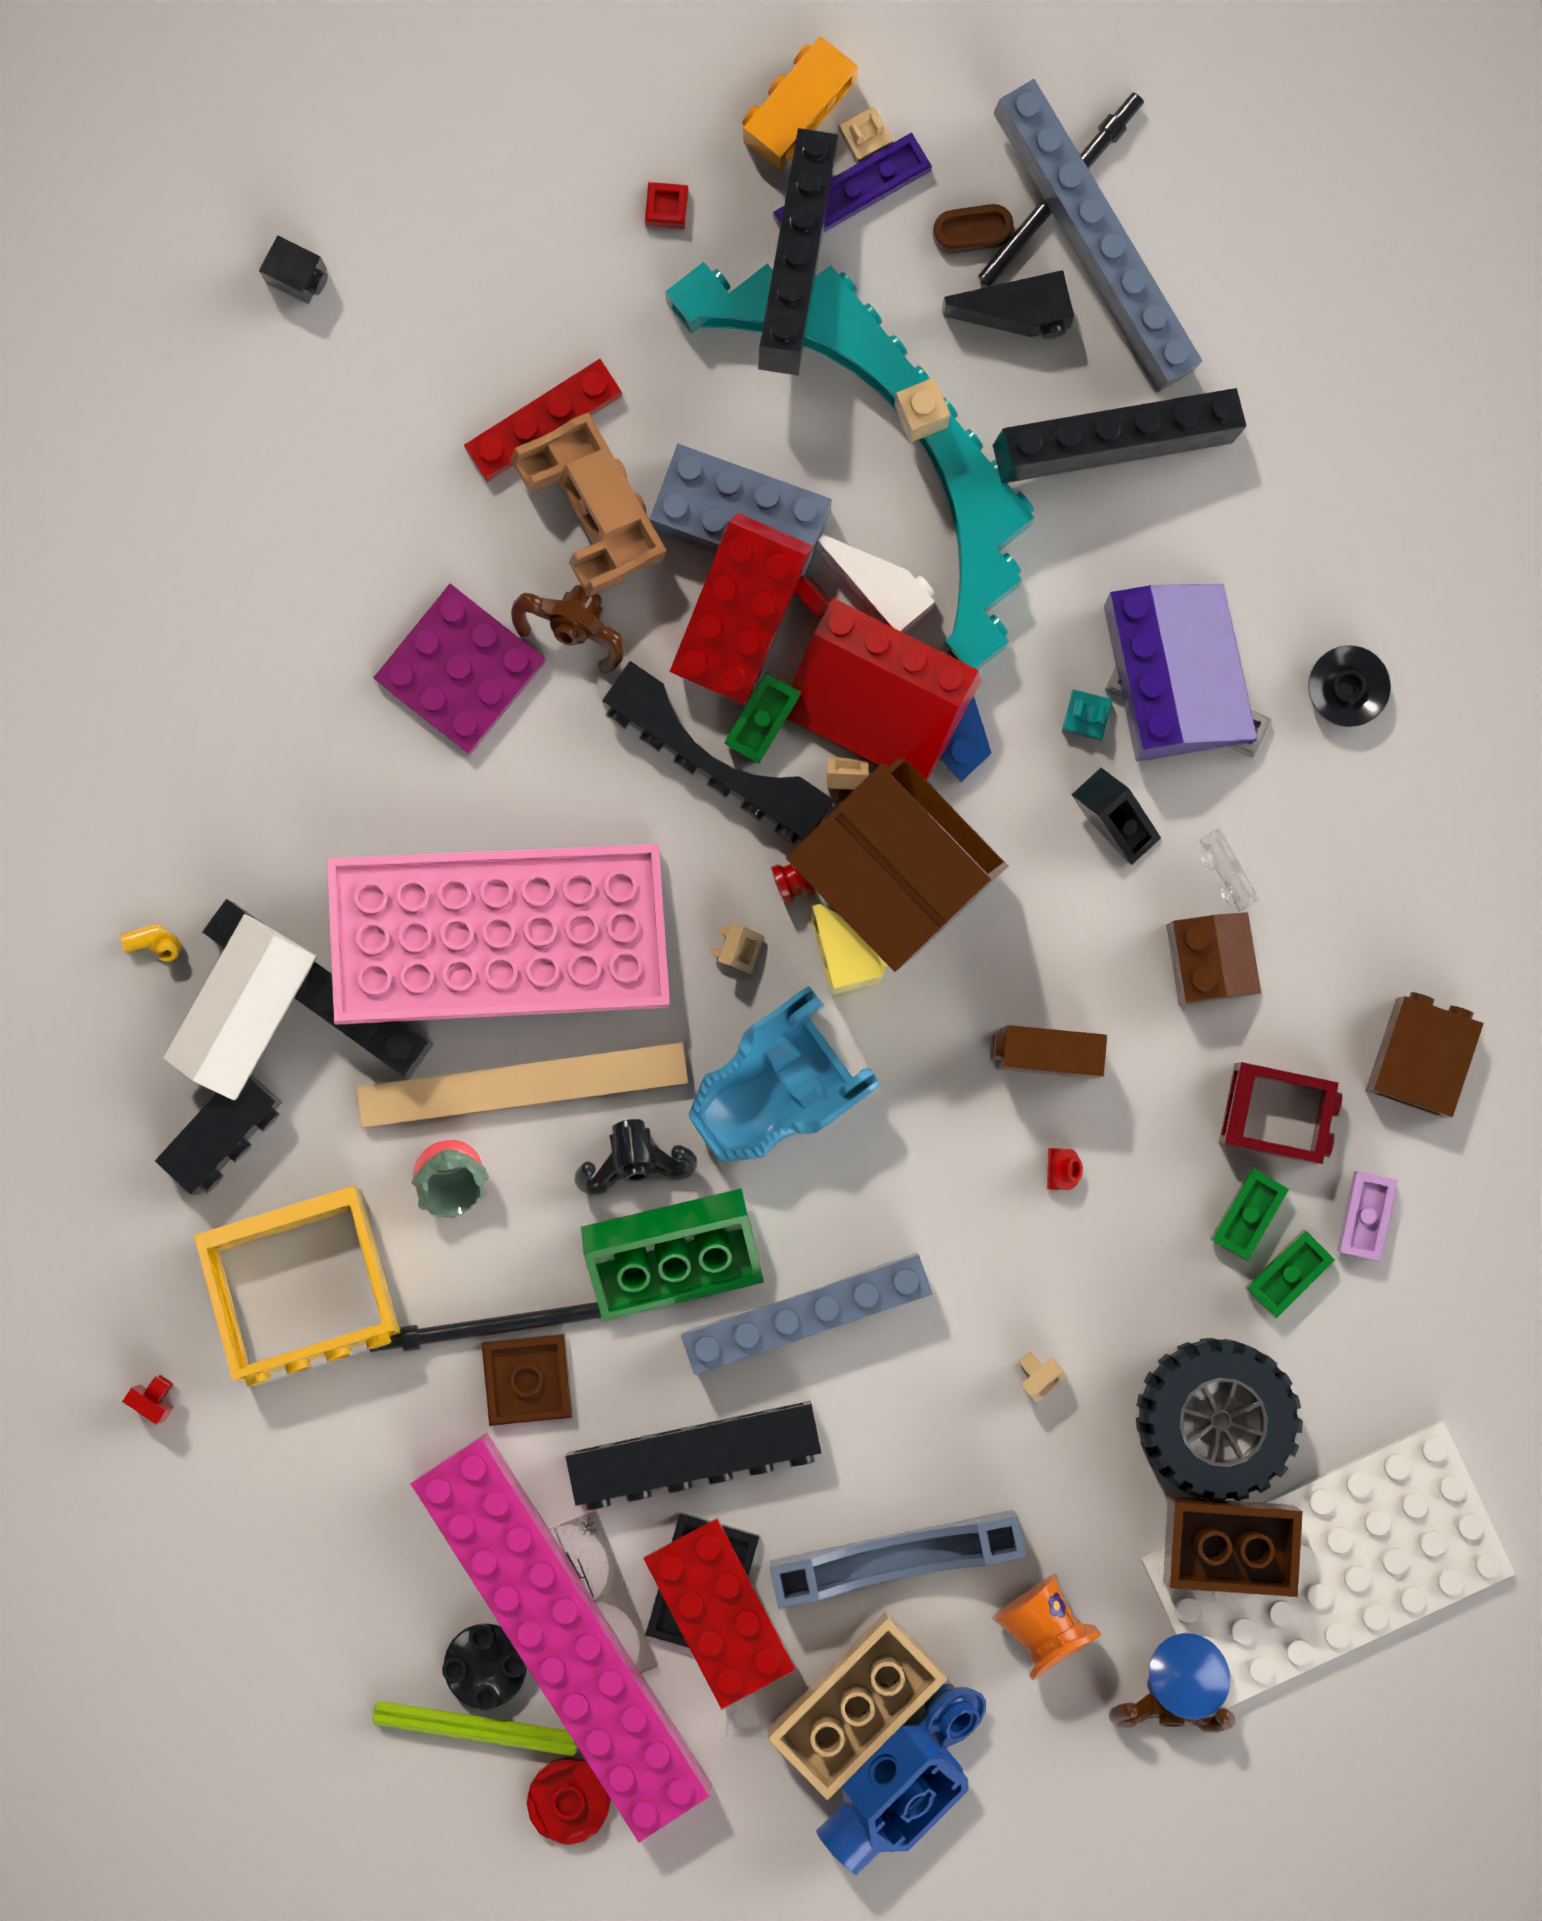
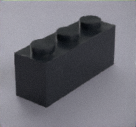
M251 1074L236 1100L216 1093L158 1156L155 1162L191 1195L200 1194L202 1191L208 1194L224 1177L220 1172L230 1160L234 1163L239 1161L251 1148L252 1144L248 1140L258 1129L262 1132L266 1131L280 1115L276 1109L283 1102Z

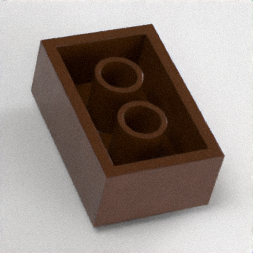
M1168 1496L1163 1581L1169 1588L1298 1597L1303 1511L1294 1505L1230 1500H1225V1503L1212 1502L1209 1499Z

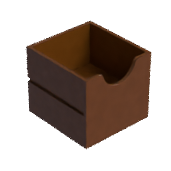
M904 756L898 758L890 766L886 763L880 764L786 857L787 861L894 972L898 971L924 949L1009 867Z

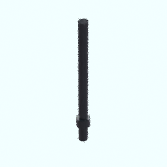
M1132 92L1114 115L1108 114L1098 126V134L1080 154L1088 169L1111 142L1116 143L1126 132L1127 127L1125 125L1144 104V100L1137 93ZM1044 198L978 275L980 281L986 286L993 284L1051 215L1052 212Z
M594 1302L418 1328V1325L400 1327L399 1334L390 1336V1344L369 1350L370 1352L403 1348L405 1352L419 1350L421 1345L599 1319L602 1317L598 1303Z

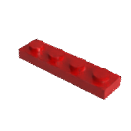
M598 359L464 444V447L486 482L514 465L511 457L516 447L545 436L578 416L588 412L590 416L594 415L622 397V391L602 360Z

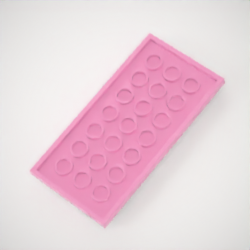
M659 844L327 858L335 1025L669 1008L670 1006Z

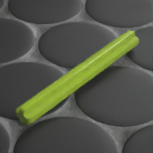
M378 1701L373 1710V1724L378 1726L568 1756L575 1755L578 1748L568 1731L564 1729L386 1701Z

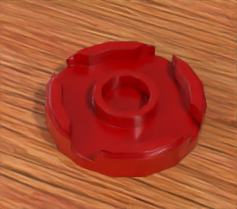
M566 1757L553 1760L538 1771L530 1784L526 1804L529 1819L539 1834L560 1844L572 1845L585 1842L599 1832L608 1816L611 1799L586 1760Z

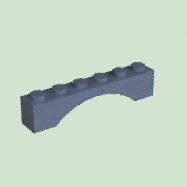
M915 1253L805 1293L682 1332L681 1337L693 1373L697 1375L932 1295V1291L920 1256Z
M1014 1510L773 1559L770 1560V1571L778 1609L820 1601L841 1593L896 1579L946 1570L989 1566L1027 1558L1018 1515Z

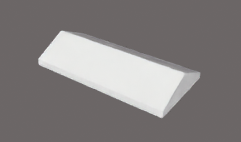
M244 914L163 1059L192 1081L232 1100H236L311 969L317 955L249 915Z

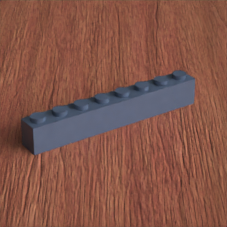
M1032 79L1000 98L993 113L1158 391L1163 390L1193 372L1203 360L1036 80Z

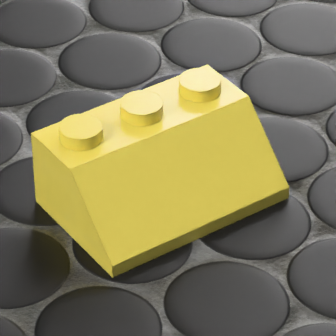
M822 904L813 905L811 919L830 994L835 995L878 984L889 966L839 914Z

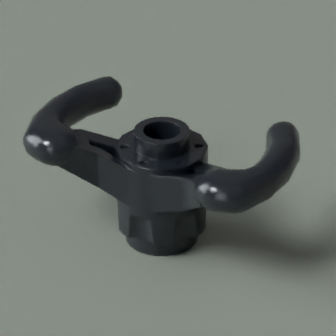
M623 1120L612 1126L613 1134L609 1135L612 1152L595 1176L592 1177L596 1170L595 1165L587 1161L577 1169L574 1182L578 1189L585 1194L597 1195L605 1193L617 1180L625 1178V1181L628 1182L642 1181L649 1177V1173H659L669 1176L671 1179L680 1180L693 1174L697 1168V1157L690 1149L681 1145H675L671 1150V1156H669L652 1144L650 1129L645 1128L643 1120Z

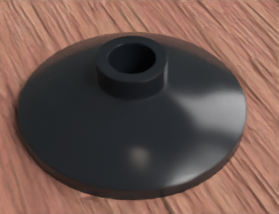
M1346 645L1329 650L1317 660L1309 676L1308 691L1314 708L1324 719L1338 726L1356 727L1372 721L1383 711L1390 697L1391 681L1386 666L1377 655L1363 647ZM1342 682H1348L1352 685V695L1346 696L1341 693L1340 684Z

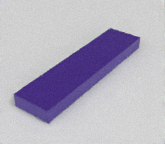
M912 132L833 177L824 232L932 171L931 163ZM784 206L773 212V218L779 228L781 226Z

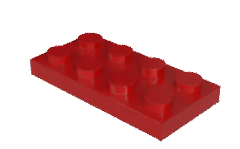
M718 1517L643 1558L721 1710L796 1670L792 1658Z

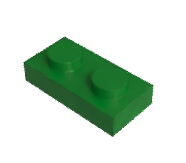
M766 671L729 732L724 744L760 764L801 695V691Z
M1250 1168L1210 1240L1248 1261L1289 1189L1256 1169Z
M1302 1230L1245 1289L1274 1318H1278L1335 1259L1306 1230Z

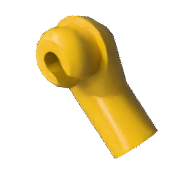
M157 924L120 935L125 953L148 948L157 954L163 962L176 960L182 949L177 936Z

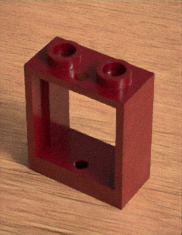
M1244 1062L1234 1063L1218 1144L1313 1164H1323L1324 1157H1330L1334 1145V1133L1329 1132L1332 1116L1337 1117L1339 1115L1343 1095L1337 1092L1339 1082ZM1255 1077L1322 1091L1310 1151L1243 1137Z

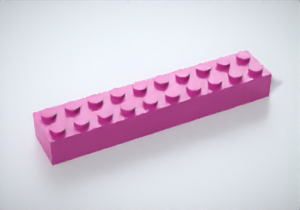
M486 1432L410 1483L638 1843L710 1797L712 1783L599 1606L592 1598L583 1581L577 1575L572 1564L489 1434Z

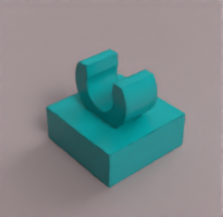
M1073 689L1062 731L1101 741L1104 736L1113 699Z

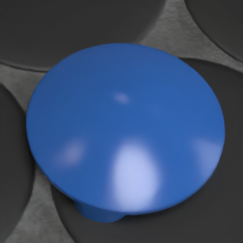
M1176 1634L1164 1640L1154 1651L1149 1665L1147 1688L1150 1694L1156 1697L1160 1704L1170 1713L1185 1719L1200 1720L1216 1712L1225 1702L1230 1689V1671L1224 1655L1211 1641L1196 1634Z

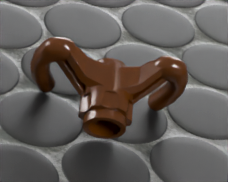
M576 585L571 592L565 593L562 600L540 598L531 593H522L514 600L511 618L519 636L527 637L530 635L532 629L526 612L549 620L555 638L565 645L584 644L587 638L606 647L609 650V654L598 663V668L602 673H609L616 669L624 658L625 647L621 635L615 630L605 627L598 619L603 610L601 607L602 598L599 594L587 597L582 586Z
M1150 1693L1136 1704L1133 1702L1119 1704L1113 1707L1109 1713L1111 1723L1117 1727L1124 1728L1134 1727L1137 1723L1151 1718H1158L1159 1725L1165 1727H1183L1186 1720L1208 1733L1229 1730L1235 1725V1715L1226 1708H1220L1215 1715L1211 1714L1200 1720L1185 1719L1170 1713Z

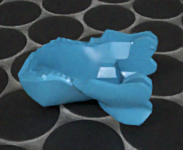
M810 986L799 991L776 1010L750 1026L744 1032L738 1045V1051L733 1058L720 1069L703 1077L689 1111V1118L719 1160L730 1162L763 1158L774 1146L788 1136L797 1133H817L881 1086L869 1068L860 1070V1073L852 1077L812 1022L810 1017L821 1010L824 1004Z

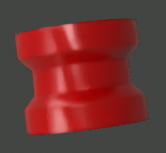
M777 864L770 867L784 905L792 903L796 896L803 894L808 897L815 894L814 888L791 864L786 866Z

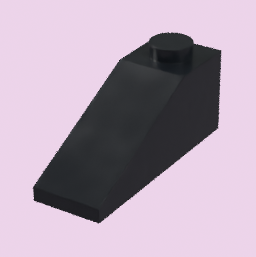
M1063 270L945 296L942 305L944 317L1028 337L1042 335L1043 339H1052L1064 335L1066 329L1071 328L1074 319Z

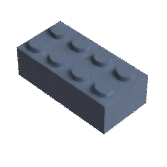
M677 443L649 520L658 533L716 553L728 522L737 513H740L813 545L801 575L802 578L807 576L817 549V541L821 538L831 511L832 499Z

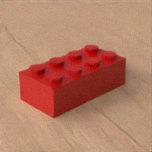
M737 513L728 522L669 672L745 705L756 688L813 545Z

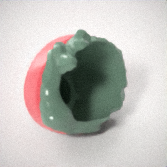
M444 1140L432 1144L421 1153L415 1163L411 1183L416 1188L419 1198L418 1207L420 1209L428 1210L431 1215H437L438 1217L455 1218L472 1209L479 1199L487 1195L483 1184L489 1178V1175L473 1147L458 1140Z

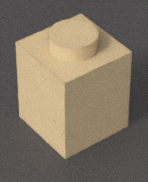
M935 377L896 393L894 407L910 443L948 428L950 412Z

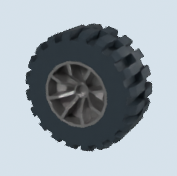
M1202 1338L1196 1343L1186 1342L1177 1346L1178 1350L1173 1354L1169 1355L1166 1353L1157 1361L1160 1364L1153 1373L1149 1371L1143 1381L1146 1383L1143 1394L1138 1395L1136 1404L1140 1408L1139 1417L1136 1418V1428L1142 1438L1140 1444L1144 1453L1152 1461L1154 1468L1175 1487L1180 1488L1188 1495L1198 1499L1201 1497L1207 1498L1212 1502L1225 1503V1500L1230 1498L1241 1501L1249 1499V1493L1255 1490L1262 1493L1270 1488L1271 1484L1269 1481L1276 1475L1280 1478L1289 1469L1284 1464L1290 1455L1296 1456L1300 1446L1295 1443L1297 1433H1302L1303 1420L1299 1419L1297 1415V1409L1301 1408L1298 1395L1292 1392L1290 1386L1293 1383L1288 1375L1282 1372L1277 1367L1278 1363L1268 1355L1246 1344L1225 1338L1224 1340Z

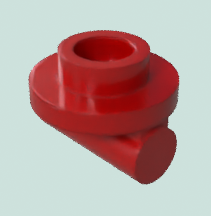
M1048 1148L1047 1189L1072 1190L1076 1187L1083 1174V1165L1078 1154L1072 1149Z

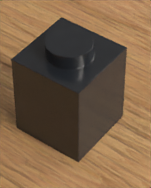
M278 235L259 269L261 276L267 284L307 304L310 303L314 294L318 296L322 292L328 278L327 268L321 256Z

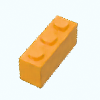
M821 36L812 46L806 44L802 47L794 59V68L787 76L781 74L775 79L768 90L770 96L761 107L757 104L754 105L742 122V125H744L743 142L780 172L793 157L798 128L815 131L857 81L858 66Z

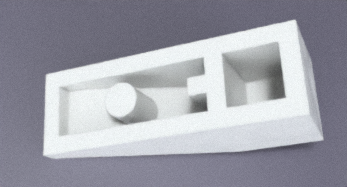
M823 535L818 539V551L879 621L905 633L933 609L935 601L932 599V596L935 593L922 576L919 575L914 578L904 568Z

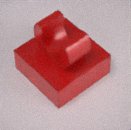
M160 1374L152 1379L147 1388L142 1385L131 1387L122 1402L154 1424H160L167 1419L174 1408L163 1400L174 1383Z

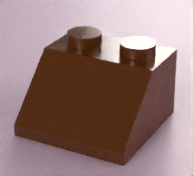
M1248 912L1175 920L1166 925L1179 1005L1261 993Z

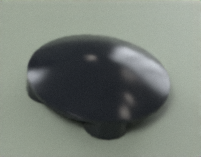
M489 1623L476 1624L461 1631L448 1646L442 1665L443 1676L454 1696L464 1704L481 1710L499 1707L511 1700L523 1685L527 1670L526 1665L502 1627Z

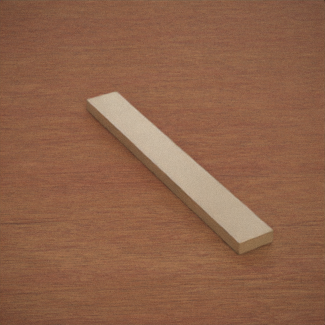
M681 1042L356 1087L361 1128L689 1084L684 1044Z

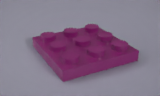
M449 583L373 678L468 755H471L544 665L546 659Z

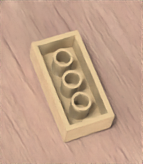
M885 1611L768 1728V1740L828 1801L948 1680L946 1672Z

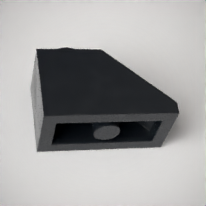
M1102 767L1071 794L1086 818L1129 864L1133 865L1161 839V836L1131 790Z

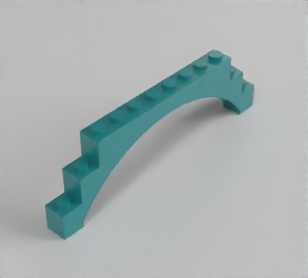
M702 262L665 291L666 301L691 334L699 328L738 329L762 333L773 269L767 263L731 292H728L731 287L724 275L717 268L711 271L705 262ZM830 265L815 278L804 347L830 358L856 374L895 409L894 403L897 392L929 380L930 377L920 366L914 368L905 357L908 354L907 350L897 336L892 334L889 337L880 326L882 319L874 307L869 303L866 305L861 303L854 294L857 292V288L845 272L838 274ZM943 397L950 412L948 428L918 439L927 452L942 483L952 513L958 544L960 575L958 606L952 635L945 639L943 649L949 656L979 670L1005 650L1009 643L1005 637L1009 634L1005 625L996 615L989 617L986 612L1015 591L1021 583L1022 579L1018 575L1021 573V569L1017 562L1008 553L1002 555L999 551L1031 527L1035 518L1032 515L1034 508L1022 492L1019 491L1015 494L1007 483H1001L996 460L990 462L981 451L983 444L978 436L971 429L968 428L965 431L955 419L958 417L955 408Z

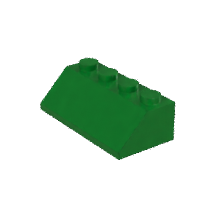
M742 1188L581 1226L583 1254L602 1321L764 1283Z

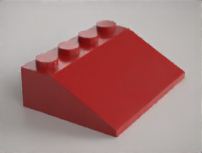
M833 598L811 638L792 683V687L801 691V695L786 719L877 766L883 763L890 766L898 758L904 756L928 781L981 683L979 670Z

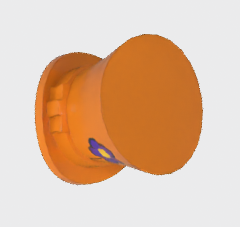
M1056 1573L1005 1605L992 1617L1029 1654L1028 1658L1034 1665L1029 1673L1032 1681L1101 1635L1096 1626L1082 1624L1079 1619L1075 1618L1063 1594Z

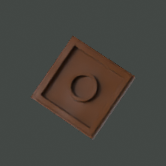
M565 1334L482 1342L489 1426L573 1417Z

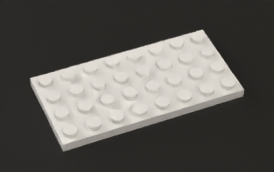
M1442 1420L1429 1424L1261 1502L1294 1505L1303 1511L1298 1597L1169 1588L1163 1581L1165 1547L1141 1558L1175 1635L1191 1633L1202 1636L1216 1645L1224 1655L1230 1671V1689L1225 1702L1220 1708L1226 1709L1515 1575L1451 1435Z

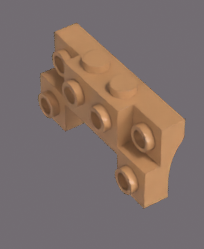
M589 412L571 419L545 436L514 449L511 461L529 493L558 482L593 545L574 552L569 561L587 597L624 582L626 576L662 561L667 550L646 515L645 503L638 493L633 492L627 481L624 465L619 459L614 458Z

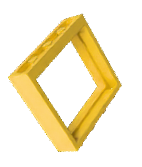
M355 1186L194 1235L230 1375L234 1381H245L247 1387L259 1385L271 1380L270 1373L283 1369L286 1370L287 1374L301 1372L311 1368L310 1361L321 1357H326L327 1362L340 1360L351 1355V1348L366 1344L367 1349L382 1347L391 1343L390 1336L400 1333L362 1192ZM351 1211L382 1323L249 1364L220 1251Z

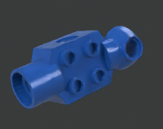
M943 1684L925 1702L926 1716L917 1725L901 1726L842 1786L844 1803L816 1830V1833L832 1855L851 1873L858 1875L880 1852L909 1851L968 1792V1778L963 1773L961 1765L947 1748L963 1741L981 1723L986 1712V1700L980 1692L968 1687H955L952 1684Z

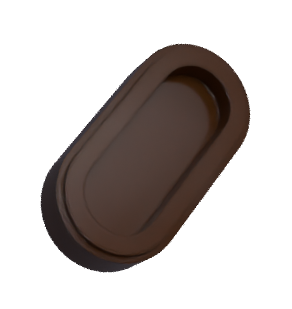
M998 204L948 210L937 217L933 227V240L940 250L950 254L1000 247L1008 241L1012 234L1013 218L1005 207Z

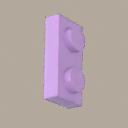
M1354 1171L1337 1252L1381 1261L1398 1180Z

